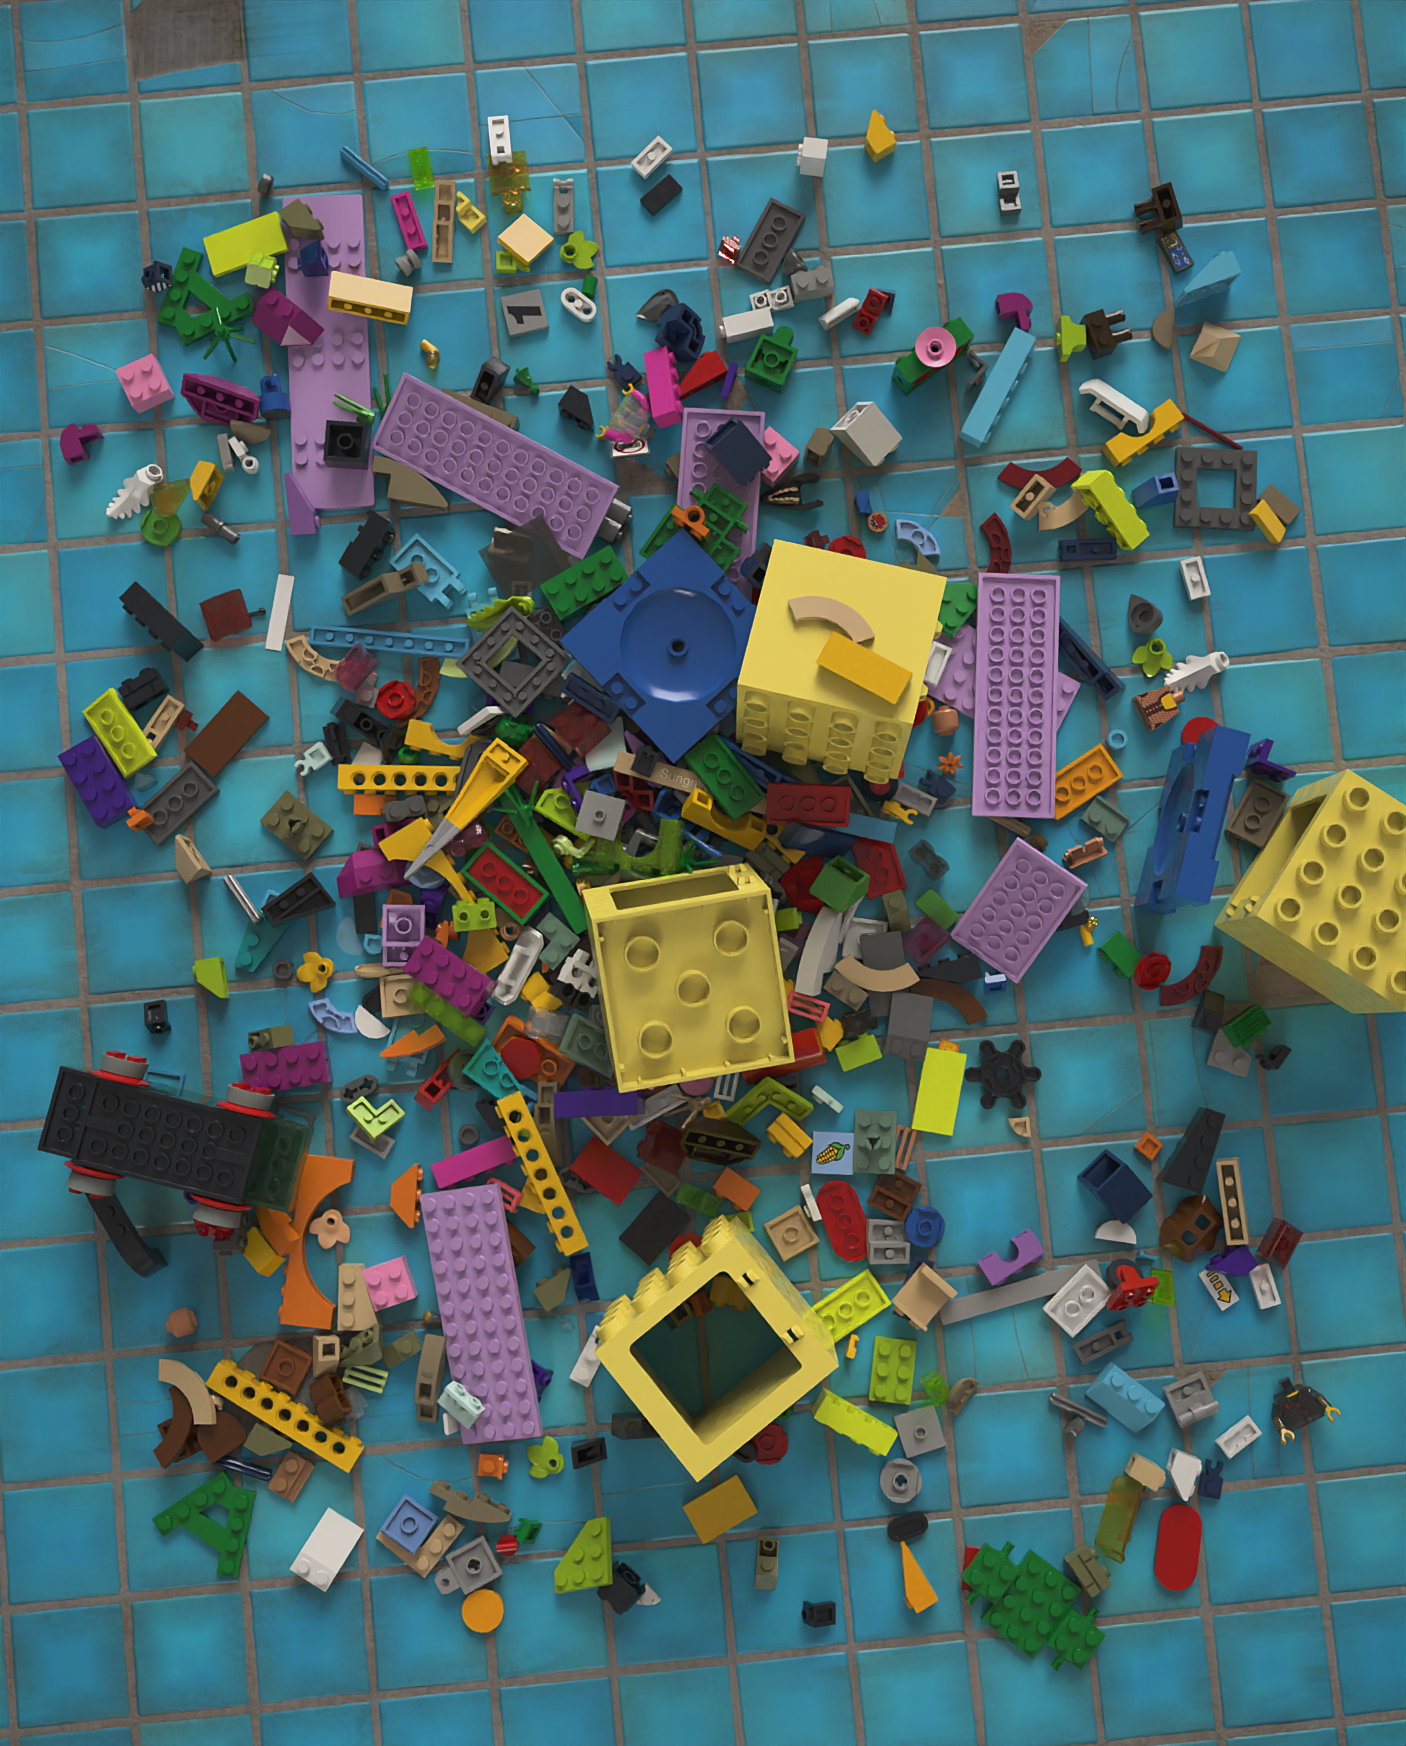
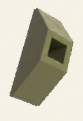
M375 1323L340 1345L338 1366L372 1365L383 1358L384 1336L380 1325Z

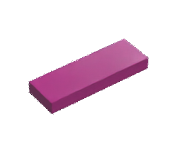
M406 191L390 196L407 249L411 248L414 252L427 249L428 246L410 192Z

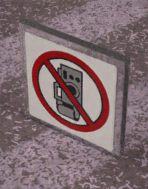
M641 434L639 437L634 435V440L630 443L609 441L611 461L627 459V464L635 463V458L651 456L649 437L645 434Z

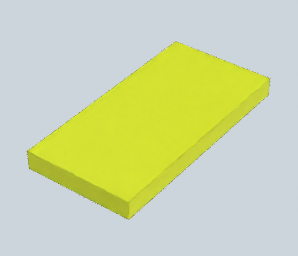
M276 211L203 238L212 272L216 278L247 267L254 252L264 254V257L267 255L274 257L289 251L281 220Z
M109 688L82 711L125 779H130L158 756L114 688Z
M927 1047L925 1061L922 1063L911 1124L912 1129L953 1135L967 1054Z
M867 1268L811 1308L831 1331L833 1341L836 1343L892 1303Z

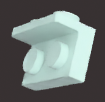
M455 1381L446 1386L444 1393L437 1401L468 1430L486 1409L477 1398L472 1397L465 1390L463 1385Z

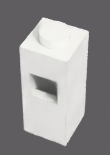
M769 307L722 318V325L719 326L721 338H725L727 344L758 337L761 334L773 333L774 328Z

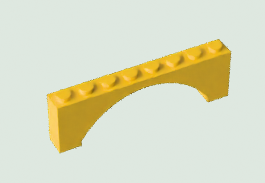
M421 816L380 841L378 845L388 861L402 859L414 862L432 837L431 830L434 828L428 819L424 820ZM441 849L424 864L443 875L454 886L462 900L476 903L475 901L478 898L472 889L468 890L464 885L467 881L461 872L457 873L453 866L456 863L450 854L446 855ZM497 928L469 930L462 958L485 974L508 960V953L511 951L505 941L501 943L497 935H499Z

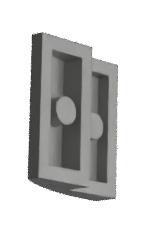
M867 1219L866 1245L868 1263L909 1264L910 1243L904 1233V1223L897 1219Z

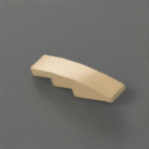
M435 180L432 262L453 263L456 181Z

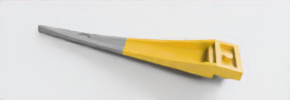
M496 738L483 752L455 802L404 875V879L408 880L516 781L515 778L529 764L528 761L499 738Z

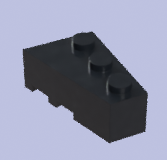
M370 508L366 513L369 515L368 520L364 526L359 525L357 531L360 533L354 542L350 541L338 562L342 569L360 581L370 575L373 564L382 558L383 550L387 544L390 545L394 541L396 536L390 521Z
M310 872L262 907L260 912L272 928L335 908L337 904L314 874Z

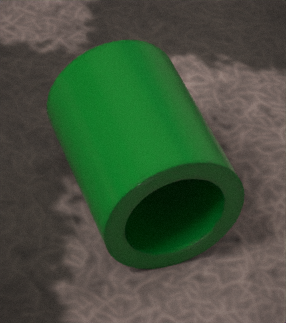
M590 275L584 276L581 293L587 298H594L598 279Z

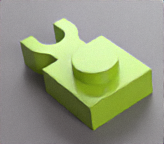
M509 251L495 252L496 273L516 274V269L530 272V265L527 267Z

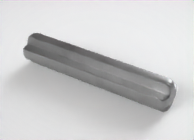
M233 875L225 877L223 882L254 926L263 922L262 916Z
M1051 1392L1048 1399L1051 1404L1102 1428H1105L1108 1418L1056 1392Z

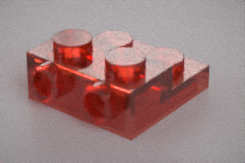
M653 1119L645 1127L647 1134L644 1140H641L636 1147V1151H638L636 1157L653 1166H658L672 1175H677L686 1156L679 1144L683 1131L661 1119Z

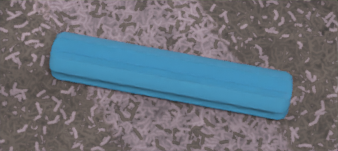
M344 146L340 150V155L343 159L380 189L386 190L389 187V180L350 148Z

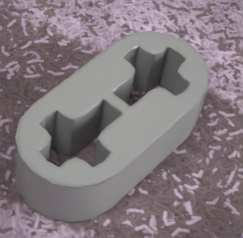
M228 433L217 435L221 461L225 472L236 470L233 448L228 442L230 439Z

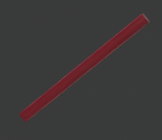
M1182 412L1184 419L1237 450L1243 449L1239 444Z

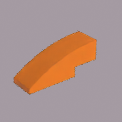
M437 1024L421 1035L412 1030L382 1051L380 1056L383 1059L413 1056L438 1046L446 1041L447 1038Z
M265 1192L256 1204L255 1212L265 1237L281 1257L291 1253L301 1237L290 1226L293 1220Z

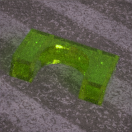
M623 817L616 842L596 836L593 861L599 862L598 866L611 868V864H617L619 869L631 870L633 866L640 867L639 871L652 873V869L660 870V874L672 875L673 871H679L685 822L661 818L659 838L655 849L650 854L638 858L628 855L622 847Z
M419 981L405 999L416 1009L431 1016L456 1035V1038L470 1048H475L487 1031Z

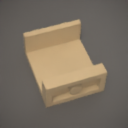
M923 1262L891 1301L895 1305L893 1309L901 1316L906 1314L911 1319L909 1323L917 1330L922 1328L926 1332L928 1329L926 1325L950 1297L953 1299L958 1292Z

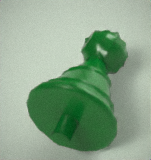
M524 367L521 370L517 368L515 370L517 374L514 376L513 381L530 388L532 396L538 395L540 388L538 385H533L529 368Z

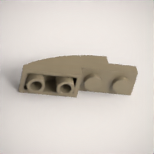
M538 1082L537 1103H534L535 1126L553 1166H562L563 1124H560V1118H555L554 1092H560V1082Z
M433 1334L425 1335L415 1387L414 1403H417L416 1420L436 1423L439 1420L440 1404L437 1401L441 1393V1380L445 1375L447 1337Z
M435 1479L429 1489V1492L447 1501L443 1510L465 1519L499 1523L509 1521L513 1513L507 1505L501 1502L499 1504L495 1503L486 1493L481 1492L479 1494L476 1492L471 1499L468 1493L460 1489L456 1491L443 1479L439 1481Z

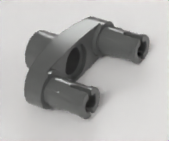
M638 827L629 844L618 841L613 859L622 862L620 882L627 883L650 879V876L633 871L632 867L640 845L645 844L660 850V843L663 842L664 837L648 833L647 830Z

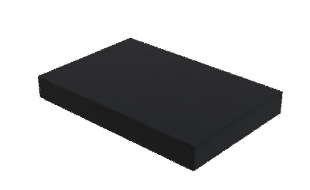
M659 1190L618 1239L650 1266L691 1218Z

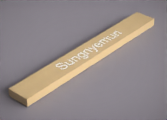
M620 750L618 752L614 771L689 793L696 787L710 794L692 771L657 761L651 777L648 778L630 770L636 755ZM766 798L750 809V811L766 815Z

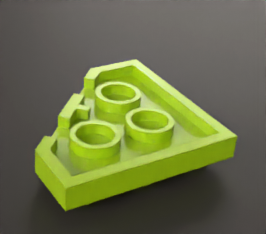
M591 781L574 784L582 801ZM562 787L545 790L534 810L587 841L591 836L590 834L575 830L579 815L577 811H573L568 793H565Z
M602 1517L587 1521L554 1570L555 1593L563 1594L613 1584L610 1518Z

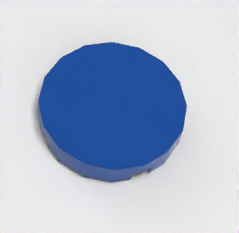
M918 1206L912 1209L904 1221L906 1238L913 1245L920 1248H929L936 1242H939L945 1231V1222L941 1214L929 1206Z

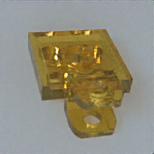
M526 151L512 152L513 163H506L505 161L499 162L498 165H493L491 155H486L491 195H501L504 211L507 214L522 212L523 200L521 192L531 191ZM506 170H510L511 173H514L510 177L503 175L506 174ZM510 205H517L515 208L510 207Z

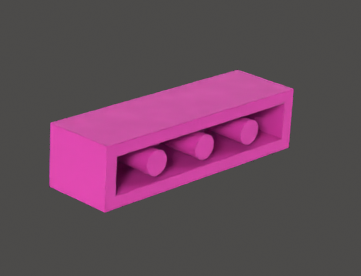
M666 345L645 352L644 359L652 418L660 429L682 422L681 413L684 412V409L679 400L681 390L677 384L679 375L674 364H677L675 354L673 352L670 353Z
M506 1134L430 1165L439 1189L445 1187L446 1190L458 1186L457 1182L464 1179L466 1183L476 1179V1174L484 1171L486 1175L496 1171L495 1166L502 1163L504 1167L515 1163L517 1156L512 1147L514 1145L512 1137L508 1138Z

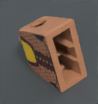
M1163 687L1138 694L1131 700L1149 734L1180 712L1177 705L1184 702L1185 697L1181 690L1171 694L1168 687Z

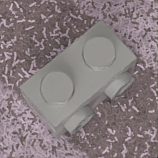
M818 266L812 271L807 272L797 271L790 276L789 285L794 303L833 295L834 282L830 266L825 268L824 266Z

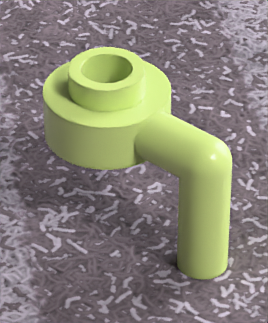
M558 835L553 840V848L558 854L568 855L570 853L578 859L582 858L595 844V841L589 838L577 849L563 835Z

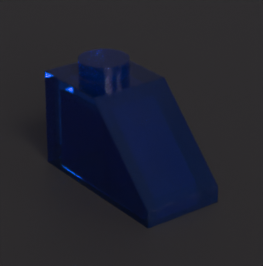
M316 240L300 249L297 265L304 277L329 276L328 256L321 240Z
M590 1252L569 1257L574 1290L579 1304L600 1300Z

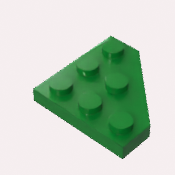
M972 583L945 585L937 620L943 625L941 632L950 639L955 636L977 608V587Z

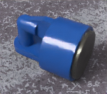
M274 373L270 376H264L260 381L262 393L259 396L261 399V417L266 420H282L289 417L291 414L289 395L282 392L278 374Z

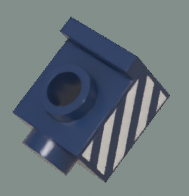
M154 261L153 265L143 269L144 274L141 281L146 289L160 292L173 286L172 266Z

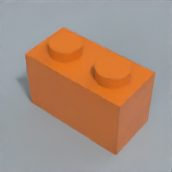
M727 1165L712 1185L715 1189L714 1194L723 1200L727 1197L732 1201L730 1205L740 1212L742 1209L747 1212L761 1192L758 1187Z

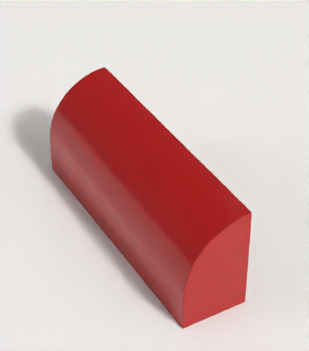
M813 1027L791 1034L795 1062L741 1071L746 1083L753 1085L755 1082L762 1081L767 1076L773 1079L827 1063L819 1031Z

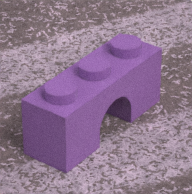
M1027 1228L1010 1239L1015 1246V1255L1012 1259L1003 1261L996 1252L992 1251L976 1262L992 1286L1003 1284L1007 1281V1276L1012 1273L1014 1275L1024 1270V1265L1029 1262L1034 1263L1042 1258L1041 1254L1045 1251L1032 1230Z

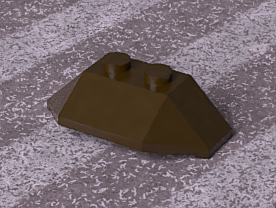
M700 1116L689 1123L679 1139V1144L688 1159L723 1166L739 1163L746 1159H754L762 1144L760 1139L737 1123Z

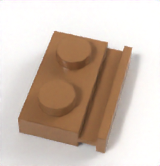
M290 1449L267 1488L294 1503L316 1464Z

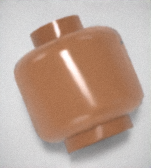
M949 706L937 707L938 711L934 712L931 716L934 732L940 736L956 734L955 731L959 729L957 711L950 709Z
M183 1307L168 1314V1321H165L167 1332L173 1333L176 1338L193 1333L196 1330V1326L199 1325L194 1309L190 1310L189 1307Z

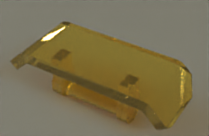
M1128 1475L1116 1476L1113 1480L1095 1538V1547L1104 1556L1120 1564L1125 1561L1124 1550L1127 1542L1131 1541V1533L1137 1513L1142 1505L1139 1500L1146 1490V1485Z

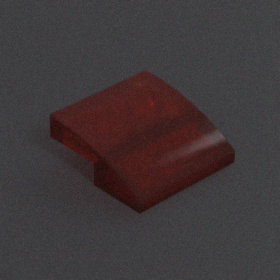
M241 589L231 590L199 603L211 641H218L230 634H239L253 627Z

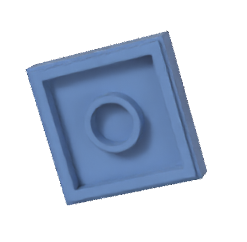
M404 1493L379 1531L414 1555L439 1518Z

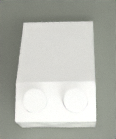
M328 1508L290 1567V1570L326 1592L364 1529L331 1508Z

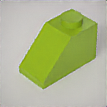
M215 957L194 961L193 975L194 978H197V982L221 999L230 998L224 958Z

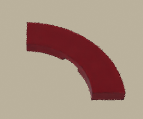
M1068 457L1055 467L1041 471L1027 470L1010 462L997 479L1012 488L1023 490L1033 476L1037 474L1054 488H1058L1072 481L1083 469Z
M994 512L979 527L985 534L990 547V563L986 573L1008 574L1012 557L1010 540L1003 522Z
M1201 946L1199 960L1187 977L1177 983L1160 986V1006H1170L1186 1002L1204 991L1219 970L1223 956V946Z

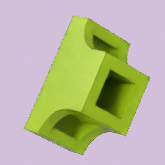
M1069 315L1061 316L1057 323L1058 333L1055 334V345H1058L1059 362H1067L1071 353L1082 352L1086 346V325L1074 324L1070 320Z

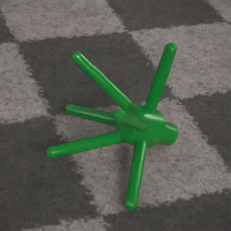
M215 307L218 324L215 327V334L209 338L210 341L214 340V342L203 356V359L206 360L219 341H224L233 361L236 362V356L228 340L232 337L251 344H256V341L231 333L244 331V328H228L226 325H223L219 309Z
M535 781L528 804L522 803L517 788L513 783L511 787L516 800L508 790H505L504 793L517 810L495 806L492 807V810L518 814L519 818L523 820L524 827H531L532 810L535 809V804L543 794L541 791L535 797L539 781Z
M676 831L674 832L682 857L678 861L679 865L674 868L676 874H681L684 870L692 873V867L715 868V865L711 864L719 863L717 859L696 862L693 857L700 849L696 847L691 853L695 838H691L685 853L679 834ZM707 836V837L705 838V840H704L705 843H706L707 840L709 839V836Z

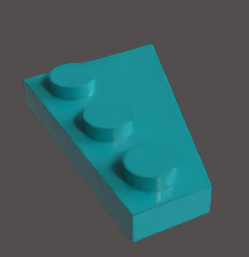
M257 909L263 918V922L258 926H254L249 920L234 966L255 973L294 921L272 928L261 914L260 909Z

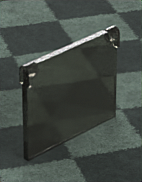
M542 515L537 516L478 551L506 600L512 596L522 597L540 587L539 585L571 567V563L568 562Z

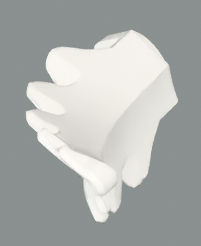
M150 464L136 471L134 477L125 479L123 481L125 489L117 490L119 497L112 499L114 503L108 505L110 508L106 509V516L113 517L114 519H117L119 516L121 519H124L126 514L128 518H131V510L139 514L141 512L140 504L148 506L150 503V487L160 483L163 479L161 468Z
M1214 652L1205 657L1190 655L1186 658V664H1176L1178 671L1175 669L1169 670L1171 674H1166L1167 678H1164V686L1168 687L1169 691L1173 690L1174 693L1178 689L1183 693L1185 687L1191 693L1195 685L1203 689L1207 686L1212 675L1226 669L1229 665V659L1224 652Z

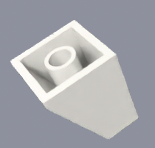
M857 402L830 429L866 466H879L885 460L884 457L889 452L897 449L898 443L903 439L874 402Z

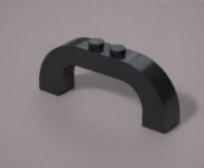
M85 1192L90 1205L117 1251L137 1274L147 1278L168 1266L159 1248L152 1249L142 1240L115 1193L108 1198L95 1199L89 1197L90 1193Z

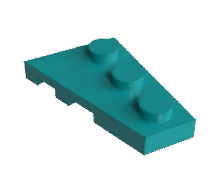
M487 1038L462 1070V1073L498 1100L519 1090L523 1095L524 1090Z

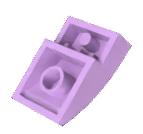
M383 904V966H405L426 935L425 905Z

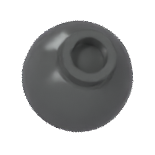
M790 249L785 256L784 266L781 267L784 273L790 277L797 271L807 272L808 267L804 260L794 249Z

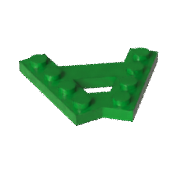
M183 247L173 273V286L167 290L156 321L159 324L177 329L184 345L187 347L215 333V327L218 324L215 307L219 309L223 325L228 327L252 315L253 301L248 292L231 300L227 299L198 274L204 255L201 252ZM192 293L210 310L193 318L185 311L190 294Z
M223 1470L155 1516L152 1521L162 1537L179 1526H183L221 1553L216 1574L238 1578L257 1491L236 1487L226 1470ZM216 1501L229 1509L226 1528L201 1511Z

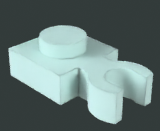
M318 742L303 753L306 759L297 761L294 766L299 768L301 765H304L305 769L300 775L307 776L310 774L312 767L318 771L333 758L323 743Z
M814 1085L810 1090L813 1093L812 1098L819 1104L825 1102L838 1113L843 1109L844 1106L817 1085Z

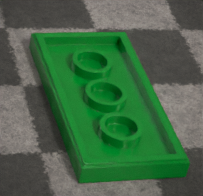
M713 732L682 756V759L733 823L766 798L764 792L716 732Z

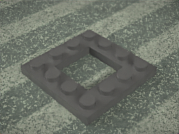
M1177 447L1175 449V476L1179 486V493L1176 502H1174L1173 527L1254 531L1256 523L1249 513L1256 507L1257 451ZM1197 470L1235 472L1234 508L1196 507Z
M511 606L457 661L456 666L517 720L572 662V658ZM512 636L541 660L540 664L516 689L486 664Z

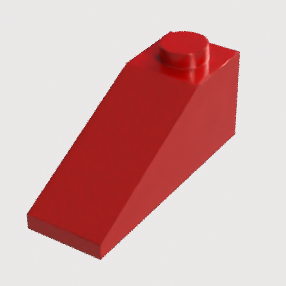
M716 350L703 353L679 385L681 390L680 401L726 378L727 369Z
M459 1048L426 1081L414 1097V1100L428 1112L434 1108L453 1086L448 1078L447 1067L451 1058L461 1051Z

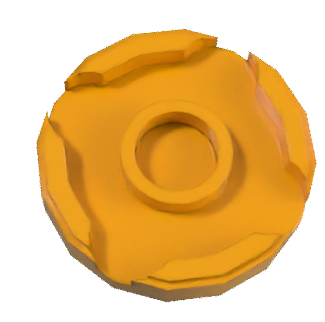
M486 1587L477 1588L470 1592L463 1602V1620L473 1631L480 1633L490 1632L502 1621L505 1610L504 1602L496 1591L494 1592Z

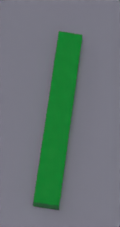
M508 787L506 790H508L509 793L516 800L512 787ZM504 792L498 797L504 808L517 810ZM520 795L522 803L525 804L522 796ZM507 813L575 934L578 935L587 930L585 908L533 816H531L532 826L525 828L523 820L519 818L518 814Z

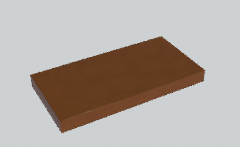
M238 690L184 749V752L216 778L270 717Z

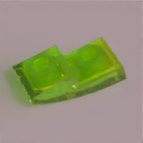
M427 146L407 150L415 189L420 190L434 187L435 181Z

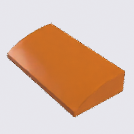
M510 1014L491 1043L493 1048L501 1056V1051L505 1044L514 1038L522 1037L533 1041L541 1051L542 1062L538 1071L529 1079L537 1084L538 1082H560L561 1089L577 1062L559 1053L560 1045L518 1017Z

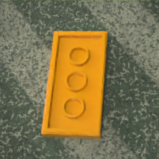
M1101 743L1055 773V822L1124 777Z

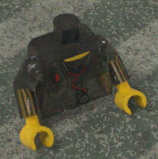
M1289 1377L1278 1381L1282 1392L1274 1395L1275 1402L1272 1404L1271 1419L1278 1433L1282 1434L1280 1441L1283 1445H1286L1285 1436H1288L1293 1443L1295 1436L1292 1432L1324 1417V1412H1327L1328 1420L1334 1423V1419L1330 1416L1331 1413H1336L1341 1418L1340 1411L1337 1408H1331L1332 1405L1327 1399L1310 1386H1303L1300 1383L1293 1386Z

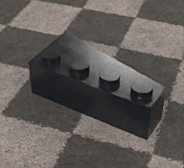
M135 581L119 597L124 603L122 608L130 615L134 613L137 616L135 620L143 628L147 625L150 628L147 632L156 640L160 638L163 641L161 646L169 653L173 650L188 662L204 646L200 640L192 635L185 626L138 582Z
M1199 1107L1186 1128L1185 1134L1178 1141L1174 1152L1167 1159L1163 1170L1156 1179L1202 1194L1226 1114Z

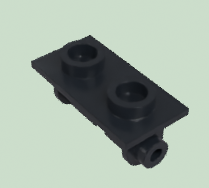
M327 723V726L322 728L328 751L333 758L331 760L332 766L351 762L352 757L343 723Z

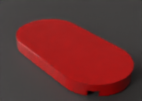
M829 1181L819 1189L816 1197V1205L831 1245L839 1257L851 1262L860 1261L867 1256V1219L855 1190L844 1181Z
M1183 1503L1172 1504L1161 1513L1153 1569L1158 1581L1165 1588L1173 1591L1184 1590L1194 1582L1197 1575L1201 1544V1518L1193 1508Z

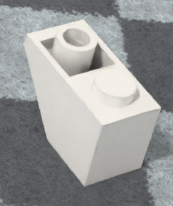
M1172 1447L1165 1468L1177 1494L1183 1500L1188 1501L1189 1496L1191 1497L1194 1493L1195 1478L1200 1475L1202 1469L1201 1460L1196 1456Z

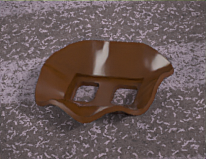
M1201 1194L1187 1197L1179 1202L1176 1211L1162 1222L1159 1237L1160 1245L1180 1260L1190 1263L1199 1254L1214 1248L1216 1236L1224 1226V1218L1212 1205L1207 1195ZM1201 1214L1210 1222L1204 1230L1195 1225V1220ZM1186 1230H1189L1196 1236V1240L1190 1246L1181 1240V1236Z

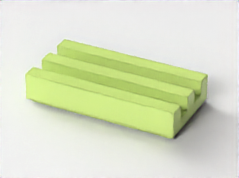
M369 1365L353 1366L383 1376V1379H379L351 1370L352 1366L346 1368L342 1379L343 1382L383 1393L389 1375L388 1371ZM349 1374L381 1385L379 1387L361 1380L349 1377Z

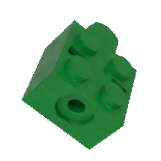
M780 326L773 338L761 334L745 368V378L778 393L782 392L798 356V349L791 347L794 338L791 328Z

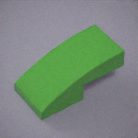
M682 1181L674 1199L678 1203L714 1218L723 1201L717 1195Z

